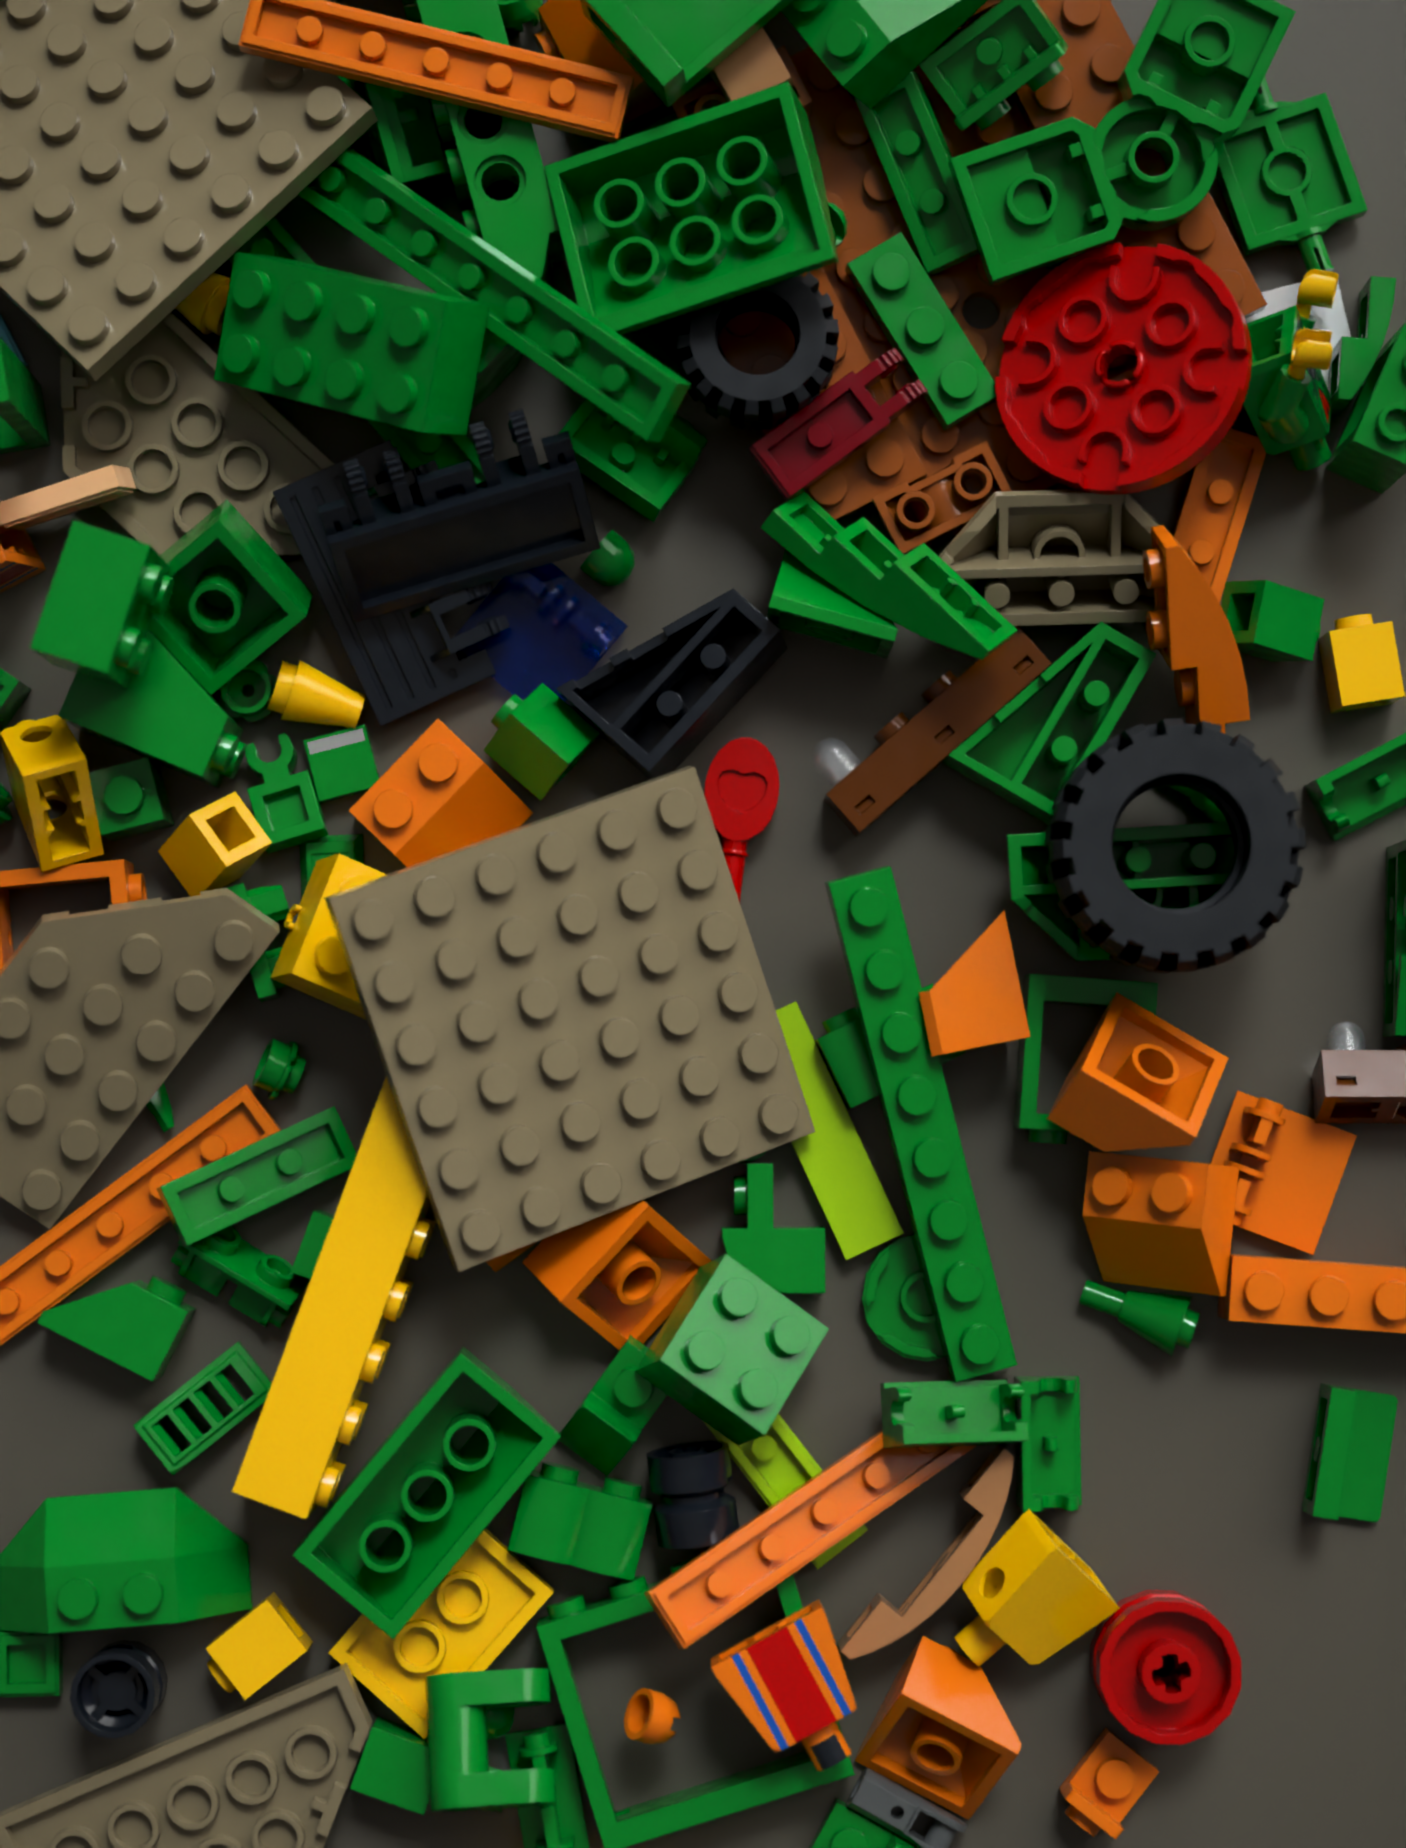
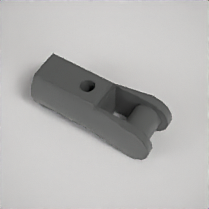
M868 1767L860 1774L846 1803V1807L886 1828L918 1848H949L957 1832L964 1833L968 1827L957 1816ZM920 1811L935 1818L925 1837L911 1829Z

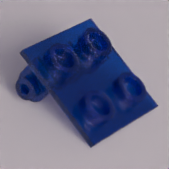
M550 563L504 577L456 635L476 627L477 622L490 616L505 614L510 624L509 628L459 651L468 657L486 649L496 671V674L490 677L512 695L517 694L524 700L543 682L562 699L556 688L571 679L577 681L589 674L628 626L557 566Z

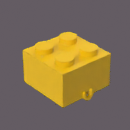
M340 853L317 860L300 904H294L285 918L284 928L289 929V932L270 978L367 1020L325 897L383 877L386 874ZM298 914L295 923H292L295 915Z

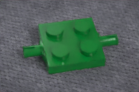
M1264 77L1251 103L1250 111L1246 114L1240 128L1232 138L1214 144L1218 155L1216 176L1244 255L1247 256L1276 245L1293 246L1297 244L1307 272L1312 269L1333 271L1334 267L1331 264L1322 235L1333 226L1363 217L1368 209L1326 92L1298 102H1274Z

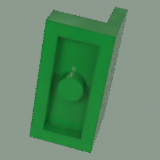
M1320 1384L1301 1510L1314 1517L1332 1520L1344 1517L1369 1522L1379 1521L1398 1400L1394 1395L1331 1384Z

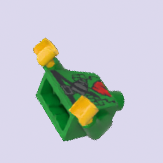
M1319 269L1309 270L1304 275L1298 289L1297 304L1295 306L1247 323L1252 345V368L1248 391L1243 402L1244 408L1265 452L1268 455H1276L1289 450L1296 469L1299 471L1314 469L1327 462L1332 455L1325 436L1329 434L1331 398L1321 370H1328L1333 350L1332 344H1330L1332 332L1313 329L1317 320L1311 315L1312 306L1332 309L1339 275L1336 272Z

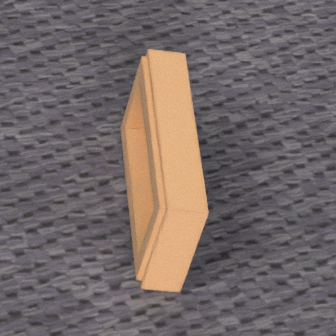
M109 465L1 501L0 526L8 529L23 530L134 493L133 490H136L131 470L128 467Z

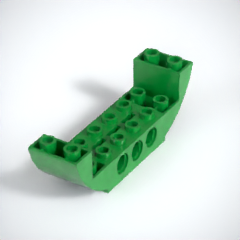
M402 0L407 21L421 22L423 25L509 45L497 0ZM430 99L442 145L451 142L455 143L456 148L445 150V155L459 205L467 202L472 204L473 209L462 212L465 227L551 286L554 263L565 261V254L532 124ZM484 133L496 134L489 139L477 138ZM509 192L514 194L513 197L507 200L497 201L492 199L500 193ZM487 328L484 335L471 410L488 398L517 367L524 355Z

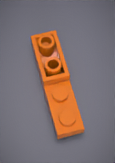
M1164 525L1151 527L1152 549L1144 550L1142 556L1145 583L1148 589H1154L1155 611H1147L1146 633L1151 650L1158 649L1171 671L1174 670L1175 694L1179 706H1185L1186 723L1197 725L1202 720L1221 725V732L1226 734V723L1250 720L1245 674L1231 626L1216 595L1185 549Z

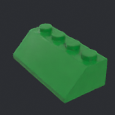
M462 1346L297 1544L292 1556L394 1639L560 1439L561 1434L511 1385Z

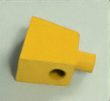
M52 715L38 720H23L0 732V740L14 804L41 871L44 872L103 855V845L87 760L66 721L58 715ZM47 800L62 801L67 806L66 812L58 818L50 819L47 810L51 808Z
M1028 1509L974 1567L963 1582L962 1589L979 1615L956 1634L954 1638L965 1654L979 1667L1006 1644L1027 1663L1035 1665L1040 1664L1110 1617L1119 1609V1606L1092 1568Z

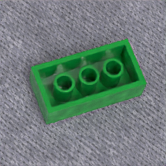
M236 251L214 380L421 433L466 435L490 305L289 258Z

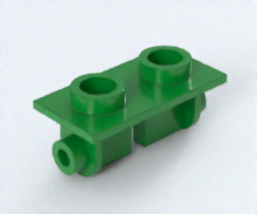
M231 1226L186 1247H183L179 1239L177 1244L180 1246L171 1259V1263L180 1267L178 1272L180 1276L187 1278L216 1297L222 1292L228 1280L237 1284L238 1286L228 1304L257 1321L265 1328L269 1323L279 1329L283 1326L293 1309V1303L310 1282L307 1278L292 1273L293 1266L285 1259L276 1255L266 1254L241 1239L239 1233Z
M566 1723L505 1734L511 1770L555 1769L557 1803L517 1808L524 1848H590L573 1746Z

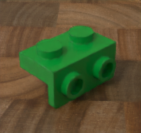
M1001 0L925 58L919 66L955 114L954 122L958 128L963 131L975 122L982 131L1012 108L1006 98L1027 83L1032 92H1034L1058 75L1064 69L1058 59L1066 53L1069 46L1036 0Z
M588 399L581 404L559 432L568 431L580 473L652 522H655L691 475L707 443L706 438L695 431L689 422L675 415L660 442L646 441Z

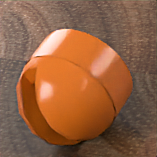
M641 1688L629 1700L624 1716V1730L627 1737L631 1740L649 1745L663 1744L675 1736L676 1731L670 1729L673 1719H680L681 1713L677 1704L669 1696L658 1691Z

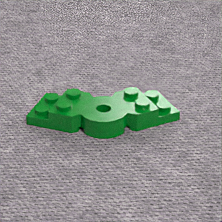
M1157 0L1117 81L1124 102L1110 110L1096 128L1074 117H1069L950 158L948 166L989 284L992 285L1045 266L1049 269L1062 264L1070 258L1103 245L1111 244L1120 226L1139 231H1154L1168 228L1186 218L1203 200L1214 182L1218 167L1217 148H1215L1214 144L1232 138L1240 128L1296 11L1274 0ZM1143 148L1157 151L1164 159L1165 173L1159 176L1144 174L1136 165L1135 152Z

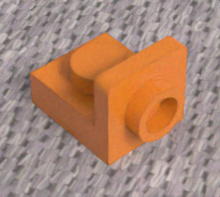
M1105 1728L1059 1787L1064 1799L1070 1803L1064 1813L1091 1836L1095 1837L1102 1829L1116 1840L1124 1830L1120 1822L1160 1771L1108 1728Z

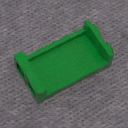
M580 0L583 14L667 107L671 106L793 1Z

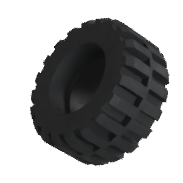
M1183 718L1162 719L1157 724L1145 726L1142 723L1126 729L1120 735L1109 741L1107 740L1087 756L1070 774L1071 777L1055 799L1051 808L1054 810L1051 824L1046 827L1044 846L1049 847V864L1046 865L1049 885L1054 884L1060 901L1057 902V905L1065 919L1071 918L1081 930L1079 936L1092 948L1098 946L1110 954L1109 959L1125 966L1134 965L1145 968L1146 972L1163 974L1169 972L1186 973L1216 966L1234 959V956L1253 948L1266 937L1265 932L1274 923L1281 921L1290 907L1287 899L1291 890L1299 887L1304 868L1298 866L1299 851L1306 848L1305 828H1297L1294 812L1299 810L1300 806L1294 791L1286 793L1277 778L1283 772L1271 758L1264 762L1253 752L1256 744L1241 734L1234 738L1221 732V725L1203 720L1196 725L1183 723ZM1163 786L1190 788L1211 800L1225 817L1234 843L1233 864L1221 888L1203 903L1184 909L1158 907L1136 896L1121 879L1113 858L1112 843L1114 830L1124 809L1140 794Z

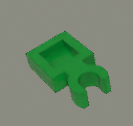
M286 733L278 735L282 750L279 758L273 762H263L254 743L247 744L245 749L246 760L257 777L264 780V784L248 788L247 791L255 819L272 841V844L266 849L268 854L329 835L309 771L305 770L292 774L297 764V752Z

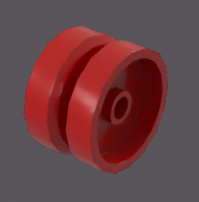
M1144 1590L1121 1599L1117 1603L1119 1609L1098 1624L1090 1643V1674L1100 1699L1112 1715L1130 1733L1154 1744L1184 1745L1211 1734L1231 1714L1241 1690L1242 1660L1232 1634L1199 1601L1174 1590ZM1169 1654L1173 1658V1666L1170 1671L1165 1674L1154 1673L1153 1670H1158L1162 1667V1656Z

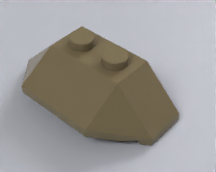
M1076 489L994 492L942 551L939 557L1013 626L1146 622L1147 611H1155L1154 589H1148L1145 583L1142 556L1144 550L1152 549L1151 527L1161 525L1130 494L1102 495Z

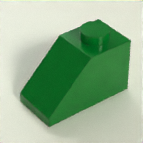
M152 1276L148 1284L141 1280L134 1281L43 1311L37 1323L153 1382L163 1376L197 1308L183 1302L187 1294L185 1290L160 1277Z

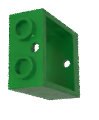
M1406 322L1381 348L1374 366L1360 388L1331 453L1332 455L1325 469L1380 494H1383L1406 473Z
M1027 974L1024 976L1022 998L1030 1037L1019 1039L1013 1128L1029 1129L1028 1142L1067 1145L1068 1131L1047 1119L1049 1114L1036 1113L1044 1003L1107 1008L1115 994L1119 993L1156 1015L1158 983L1043 974Z

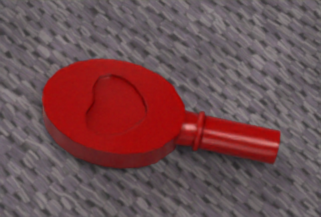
M740 737L729 741L717 752L707 772L704 796L716 832L722 837L721 847L739 902L741 899L745 860L749 856L747 853L748 843L761 834L770 823L776 809L780 785L779 772L774 757L764 744L750 737Z

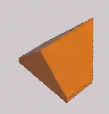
M1005 910L929 991L919 993L932 1057L1030 1037Z

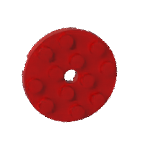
M1121 242L1106 244L1063 262L1046 274L1023 298L1007 324L1001 339L1005 346L1000 362L999 377H995V392L999 412L1009 435L1025 456L1044 474L1065 486L1080 491L1102 495L1137 493L1158 487L1185 474L1207 457L1228 433L1242 408L1251 378L1252 345L1249 329L1244 314L1228 287L1200 259L1183 250L1157 243V247H1124ZM1125 354L1137 356V366L1132 374L1134 376L1133 380L1111 381L1107 379L1108 368L1115 358Z

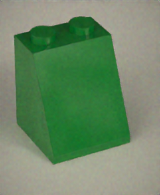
M149 629L146 638L153 641L148 665L142 677L132 676L128 690L76 673L58 716L78 730L144 758L149 757L158 764L218 789L224 776L230 779L235 777L247 744L240 742L243 730Z

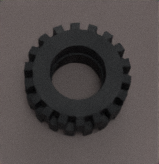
M810 272L805 277L798 275L678 316L676 352L680 376L691 384L688 393L696 402L700 399L705 404V412L716 420L721 414L730 418V426L743 429L744 422L757 423V430L771 429L773 421L782 419L784 422L790 416L809 405L819 396L822 389L827 388L832 377L838 350V319L833 318L834 305L828 293L821 295L818 290L819 281ZM749 311H762L777 316L786 323L795 337V351L792 358L782 368L763 375L747 374L735 369L723 358L718 347L719 333L729 320Z

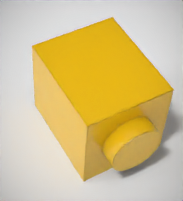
M1360 614L1334 620L1335 630L1328 631L1318 639L1331 714L1393 704L1405 697L1393 622L1373 624L1372 614Z
M236 791L189 814L158 852L191 897L200 895V891L221 889L241 878L272 844V841Z
M273 1592L212 1640L205 1648L212 1657L207 1662V1666L224 1690L232 1693L237 1689L246 1700L303 1655L312 1645L313 1641L276 1593Z

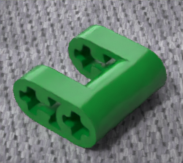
M504 1669L445 1673L425 1677L431 1812L522 1808L557 1803L555 1769L539 1768L489 1772L486 1710L533 1707L551 1703L549 1669Z

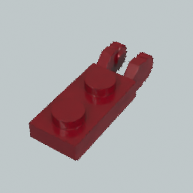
M895 347L881 355L878 359H875L857 374L853 371L848 373L817 396L809 405L790 416L749 447L751 456L786 502L799 495L888 429L893 419L900 416L927 394L928 390L919 379L903 386L881 406L878 405L868 392V388L875 385L881 379L889 377L899 368V364L903 362L904 358Z

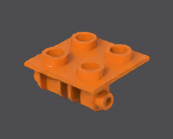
M1237 1090L1210 1164L1239 1167L1233 1225L1314 1255L1357 1135L1326 1123H1315V1119L1283 1108L1284 1105L1263 1097L1257 1098Z

